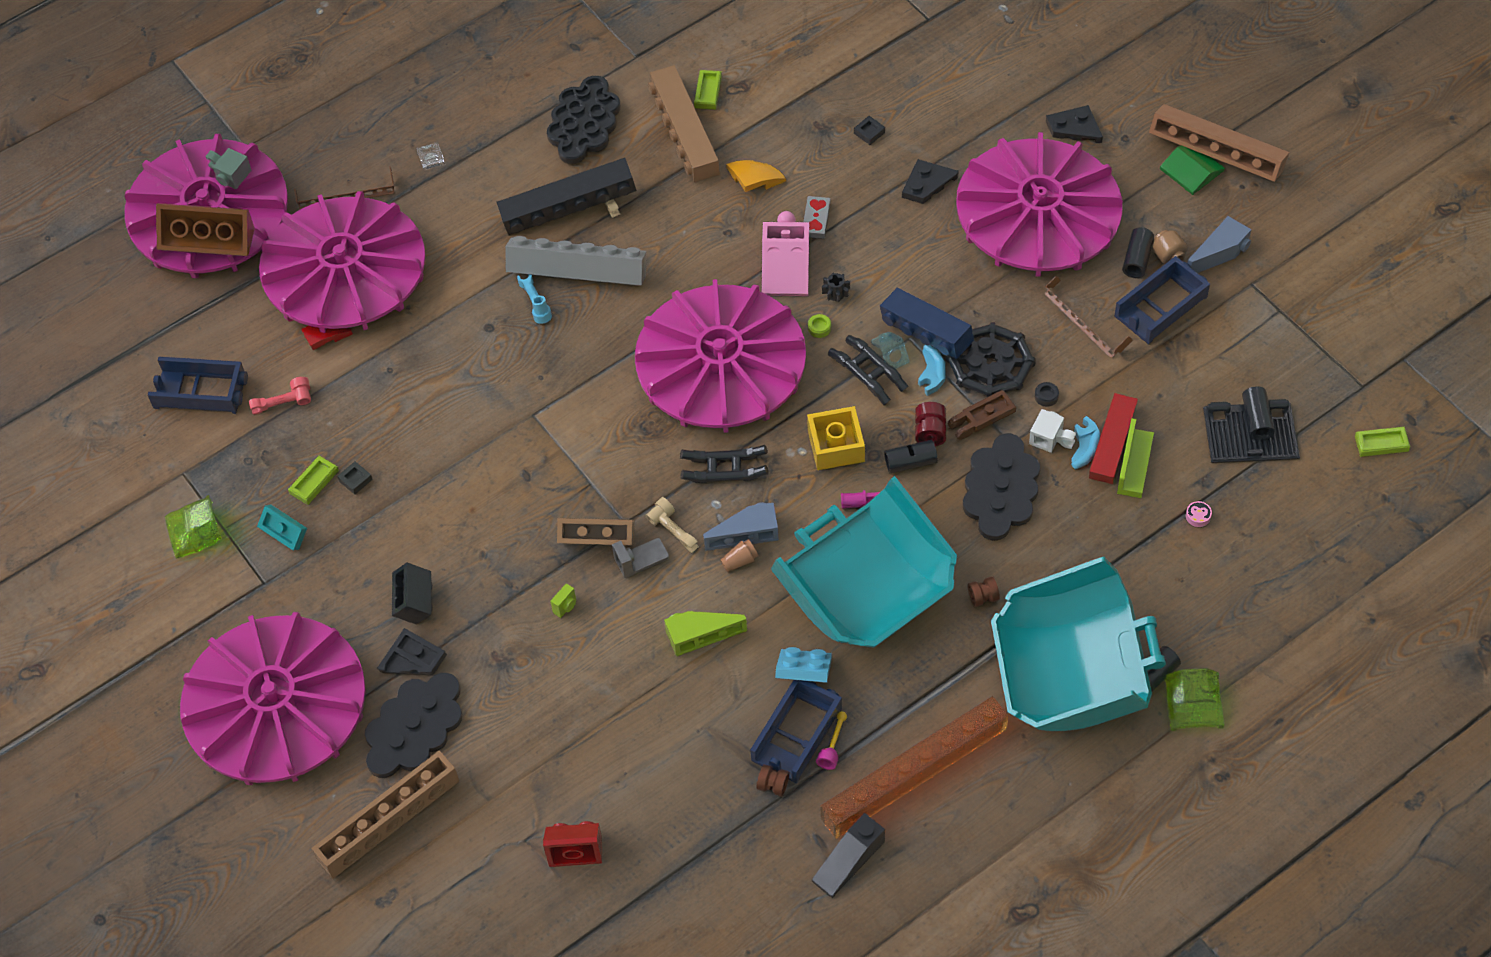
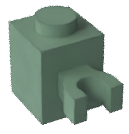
M230 148L222 156L212 150L206 155V159L211 161L208 165L214 169L216 180L223 186L237 189L251 172L247 156Z

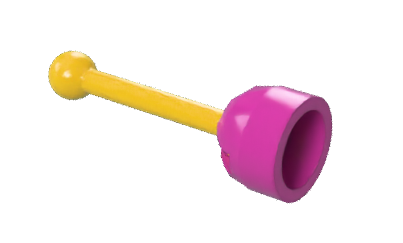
M843 711L837 714L838 722L829 748H823L818 753L816 763L823 769L833 770L837 766L838 754L834 747L842 723L847 719V714Z

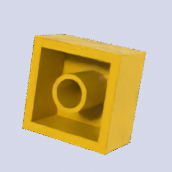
M855 406L807 415L808 434L817 470L865 462V444Z

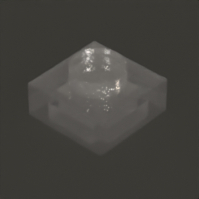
M438 142L416 148L423 170L445 164Z

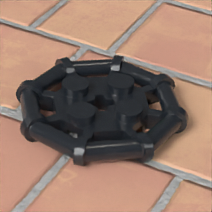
M995 322L972 329L974 338L990 334V338L982 337L977 342L973 341L969 345L970 350L967 355H960L957 359L946 355V361L950 363L956 377V384L959 387L964 386L987 397L1001 390L1008 392L1022 389L1031 368L1036 365V358L1032 356L1027 346L1025 335L1021 332L1016 333L995 325ZM994 335H998L1011 341L1007 344L1005 342L995 339ZM1018 347L1022 358L1015 357L1014 349ZM993 358L997 362H992L991 364H988L987 359ZM960 364H965L969 368L967 374L963 372ZM1015 367H1021L1017 376H1013L1012 372ZM973 379H976V380H978V381H981V382H983V383H986L987 386L984 385V384H981V383H979V382H976V381H974ZM1002 379V381H1007L1005 383L992 386V384L996 383V380Z

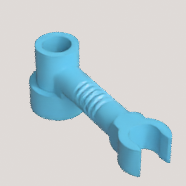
M528 274V278L525 280L521 279L518 275L519 286L526 290L532 301L534 321L539 324L547 323L552 318L551 309L547 305L545 297L539 295L533 285L532 274Z

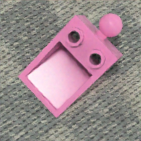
M789 211L780 213L777 222H763L762 293L769 296H808L809 222H795L794 214Z

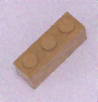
M558 518L557 543L612 545L622 541L623 545H634L635 520Z

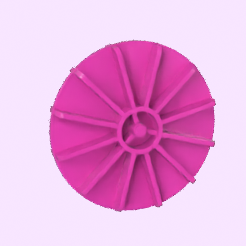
M1038 132L1037 139H1020L1007 142L1004 138L999 139L996 147L989 149L978 158L970 160L968 168L964 172L958 186L956 207L959 221L966 233V240L969 243H974L979 249L994 258L996 266L1001 267L1005 263L1016 268L1034 270L1035 277H1040L1041 271L1062 270L1071 267L1076 271L1081 269L1082 263L1092 259L1104 249L1109 248L1120 226L1123 200L1120 189L1111 174V166L1109 164L1103 165L1098 159L1082 150L1083 143L1077 141L1073 146L1060 141L1043 139V132Z
M216 133L213 139L190 142L182 145L179 139L176 141V148L162 154L152 162L145 160L142 163L144 170L138 175L131 189L125 192V223L128 234L136 248L159 269L164 267L173 271L190 273L192 278H198L199 273L215 272L230 267L233 272L238 271L236 265L248 260L261 251L262 242L268 240L274 230L283 222L282 215L287 212L288 192L283 175L273 160L261 152L254 143L247 145L233 140H224L221 134ZM230 148L247 156L251 172L237 189L223 186L216 180L214 169L208 165L211 161L206 159V155L210 150L222 156ZM156 204L249 210L255 227L249 255L157 250Z
M357 191L355 197H340L324 200L322 194L317 195L319 202L311 204L292 215L285 212L282 215L283 222L274 230L268 240L262 242L259 274L262 287L270 302L283 313L287 321L295 320L305 325L318 327L320 332L323 333L326 332L327 328H348L362 325L363 330H367V323L387 315L394 309L399 312L404 309L403 302L411 295L418 283L423 281L425 247L419 229L407 215L400 211L398 204L393 202L389 205L382 201L365 198L363 191Z
M713 279V285L692 289L682 294L677 290L674 291L672 299L664 303L651 316L645 318L644 327L640 332L635 349L637 376L652 405H656L666 414L680 420V424L683 427L691 424L700 427L723 428L724 433H729L728 427L748 424L761 418L764 421L770 419V413L778 409L792 394L797 392L806 362L804 336L798 322L791 314L789 306H783L774 298L760 292L758 285L754 284L751 288L737 285H718L717 279Z
M293 612L291 616H270L256 620L251 615L248 616L249 622L231 629L217 640L211 637L208 640V648L199 656L190 672L184 674V687L180 702V719L189 744L209 768L233 779L244 781L246 785H253L254 782L266 783L292 779L293 782L299 781V775L317 768L331 757L336 759L340 755L338 750L352 735L358 722L362 721L366 692L363 669L354 649L335 628H330L318 621L301 617L299 612Z

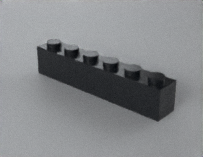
M622 158L497 201V205L507 234L511 235L558 218H563L566 215L583 211L589 207L606 203L612 199L626 196L637 190L626 158Z

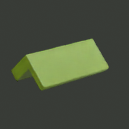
M1131 418L1117 494L1142 498L1154 432L1135 429L1136 419Z

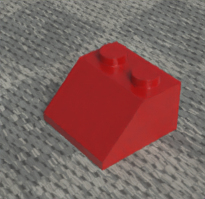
M590 821L581 822L579 825L557 823L545 828L543 847L549 867L602 863V835L599 823Z

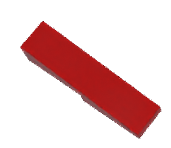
M1114 393L1089 471V479L1109 484L1114 483L1123 448L1128 437L1131 418H1133L1137 406V398Z

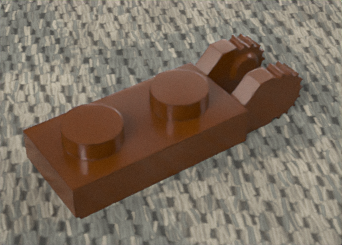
M1001 390L963 409L961 413L953 416L947 424L950 429H954L963 425L965 421L968 422L967 425L957 430L955 434L958 440L969 437L973 432H977L1015 413L1016 406L1005 391Z

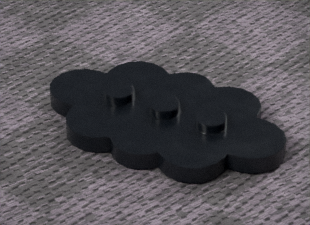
M589 76L582 81L580 87H569L561 92L559 95L560 105L552 110L551 117L553 122L547 128L549 142L558 147L560 159L568 164L579 163L585 159L588 152H599L607 147L609 143L608 134L616 128L615 116L621 108L619 97L609 92L607 80L601 76Z
M1011 433L999 435L994 440L992 448H981L973 453L971 457L972 471L965 477L967 493L963 498L965 514L972 519L978 520L980 534L991 541L1005 538L1010 531L1011 525L1021 526L1031 519L1033 513L1031 502L1038 495V484L1035 480L1040 474V463L1033 455L1024 453V443L1020 437Z
M439 673L434 675L427 683L420 679L408 680L400 686L397 698L389 699L383 703L380 710L381 717L372 720L365 729V737L368 745L371 747L366 763L369 771L374 776L387 778L394 775L400 768L413 771L430 758V752L441 750L445 746L448 737L447 732L455 730L460 725L463 715L459 704L456 702L461 688L454 675Z

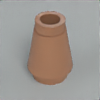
M748 539L745 542H739L720 561L725 570L729 572L755 562L754 559L759 555Z

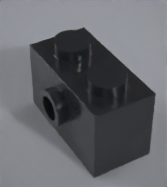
M406 562L392 572L393 617L417 625L431 615L433 608L431 604V590L433 585L430 570Z

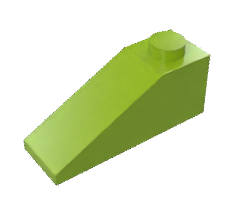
M687 611L675 613L664 620L666 633L676 657L747 631L746 617L741 614Z

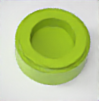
M823 314L812 316L808 320V332L816 338L826 337L831 332V320Z

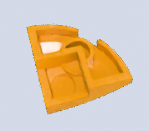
M741 160L726 164V168L735 182H739L745 192L762 185L767 190L786 182L785 176L769 164L754 160Z

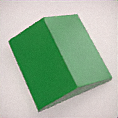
M1184 146L1177 147L1160 166L1161 171L1192 195L1225 170L1222 165L1210 156Z

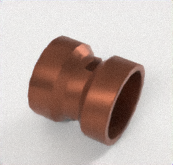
M993 576L985 578L983 583L974 581L967 585L974 607L983 605L987 600L990 602L1000 600L999 589Z
M764 764L758 776L757 790L764 792L772 790L775 795L783 797L788 785L790 772L782 769L776 772L772 766Z

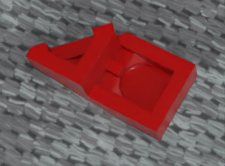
M309 325L301 329L312 350L332 340L337 342L353 334L350 328H327L325 333L320 332V328Z

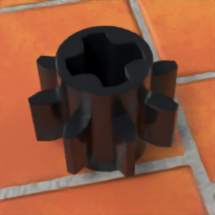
M833 272L828 278H823L822 294H827L828 301L840 302L844 297L849 296L850 281H845L844 274L841 275Z

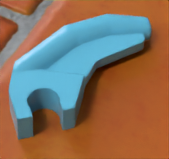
M924 345L922 353L927 367L918 378V385L929 384V386L925 387V394L928 396L936 392L943 385L946 379L945 360L940 351L930 345Z
M1087 416L1083 418V425L1086 428H1082L1078 424L1074 428L1079 442V448L1071 459V465L1074 469L1081 468L1090 463L1095 456L1101 437L1097 425Z

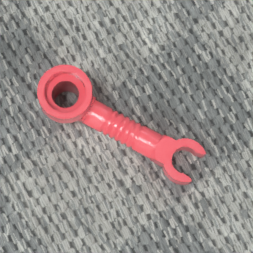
M296 377L290 381L291 392L267 399L254 398L249 400L252 414H260L270 407L297 400L298 405L309 404L311 397L308 378Z

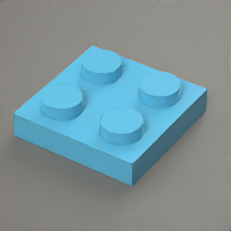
M796 647L781 649L775 678L827 682L832 653H826L820 649L801 651Z

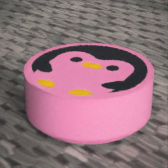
M1197 501L1188 506L1186 519L1189 524L1195 527H1203L1210 522L1212 511L1209 505Z

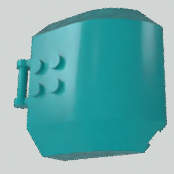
M894 476L877 496L848 518L843 515L836 505H832L827 509V513L804 529L800 528L795 531L796 539L805 548L785 562L779 557L771 568L772 572L806 616L824 634L837 642L874 648L953 590V576L957 554ZM831 521L837 522L838 525L814 542L810 538L811 535Z
M1105 557L1097 558L1014 588L1008 592L1005 597L1007 600L1006 604L999 614L995 613L991 624L1007 712L1039 730L1068 731L1091 727L1148 708L1152 691L1147 670L1160 669L1166 665L1165 657L1160 652L1156 634V618L1154 616H1146L1136 620L1132 601L1119 572ZM1145 630L1151 657L1145 659L1139 631Z

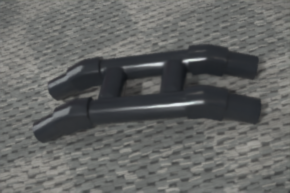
M852 335L846 337V343L860 352L852 360L842 351L834 348L828 351V356L835 359L843 367H846L865 384L883 406L891 400L884 392L882 386L876 381L884 373L901 392L909 387L902 379L900 373L860 338ZM868 359L877 366L869 374L859 367Z
M766 445L742 450L712 452L682 449L680 459L691 460L697 463H706L707 461L708 472L682 470L680 478L694 483L732 480L751 481L758 479V477L769 474L768 467L764 465L742 470L741 459L742 461L751 460L768 453ZM731 460L732 471L717 472V461Z

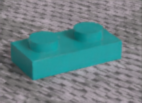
M271 504L265 505L257 525L258 528L293 551L300 549L307 531L305 526Z

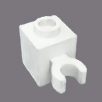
M1041 409L1030 431L1029 445L1052 453L1057 442L1065 448L1072 449L1076 433L1071 430H1063L1064 417L1055 412Z

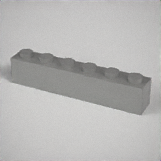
M523 236L510 238L505 246L506 272L641 286L646 277V251L636 247L622 249L614 245L602 247L594 246L592 243L551 242L545 238L531 240Z

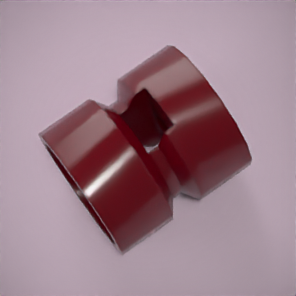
M937 402L919 404L915 408V441L918 443L932 439L935 447L944 444L946 441L945 406Z

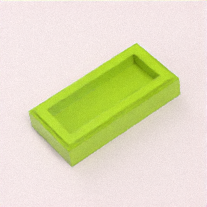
M700 70L694 108L716 110L722 71Z
M1405 427L1359 431L1355 434L1360 457L1409 452L1410 450Z
M318 456L288 489L289 494L309 505L338 473V467L323 457Z

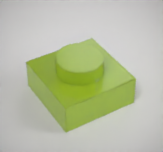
M567 583L550 601L553 614L560 618L566 612H570L577 601L574 588Z

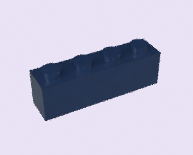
M898 287L880 305L882 320L888 326H894L902 330L904 334L919 339L923 344L938 349L944 355L957 359L974 341L970 324Z

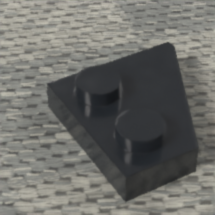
M1089 105L1046 115V123L1053 138H1070L1076 141H1081L1082 138L1095 139V143H1102L1103 136Z
M917 159L902 191V198L924 204L931 199L932 195L942 191L944 185L950 180H957L959 171Z
M404 628L377 669L382 673L434 675L447 656V653Z

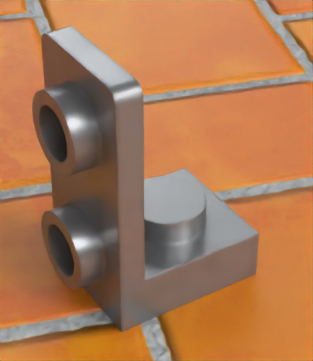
M656 538L633 549H625L622 541L612 544L614 559L624 578L669 559V554L660 538Z

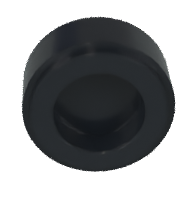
M1043 382L1036 387L1035 400L1039 405L1049 407L1057 403L1059 389L1055 384Z

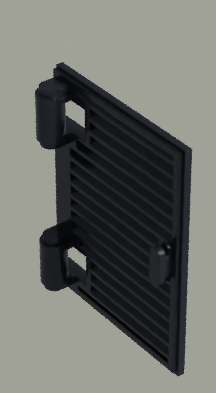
M1268 400L1270 410L1282 409L1283 417H1272L1275 434L1266 440H1254L1250 437L1244 404L1231 405L1228 402H1210V404L1204 406L1203 412L1211 463L1300 459L1289 400ZM1224 411L1225 419L1214 420L1213 412Z

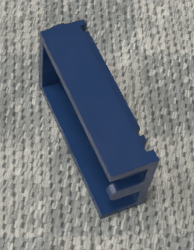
M1175 256L1116 302L1114 317L1149 345L1156 336L1200 301L1208 297L1210 283L1204 276L1191 269L1186 262L1181 261ZM1172 279L1190 295L1171 310L1165 312L1147 297ZM1144 300L1157 310L1162 317L1154 321L1140 310L1137 305Z
M158 357L162 373L161 376L154 375L153 378L157 391L148 392V398L153 409L166 407L237 413L238 405H241L243 401V386L248 381V373L244 371L241 362ZM184 376L196 377L191 394H180ZM200 377L232 379L228 396L195 395Z
M793 680L750 749L751 761L760 766L764 764L772 766L776 772L781 769L789 771V780L797 784L837 714L841 712L842 697L831 689L825 690L817 686L814 681ZM797 698L827 712L810 741H803L779 729ZM776 732L801 744L802 748H804L801 756L798 757L770 743Z

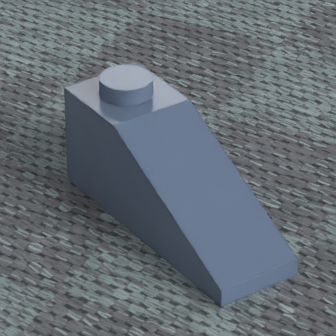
M1227 216L1188 259L1187 264L1196 273L1235 259L1241 251L1245 252L1251 244L1249 239L1251 229Z
M762 502L748 506L704 533L705 551L735 547L739 542H745L748 539L752 544L779 540L774 503Z

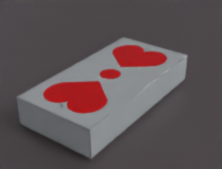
M808 196L803 222H809L810 238L825 239L830 198Z

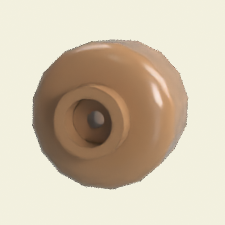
M1164 230L1155 236L1152 246L1153 252L1164 264L1175 256L1181 261L1184 260L1187 244L1176 231Z

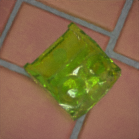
M209 495L165 516L176 559L200 552L206 546H212L222 539L214 518L215 514L212 510V501Z
M1208 668L1181 669L1166 675L1167 704L1171 731H1176L1177 728L1218 726V729L1224 728L1219 672Z

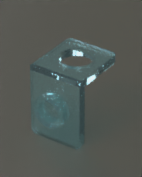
M885 332L871 340L872 345L881 349L884 360L890 366L896 369L909 363L910 360L902 337L892 332ZM894 349L901 351V359L898 362H891L889 358L891 351Z

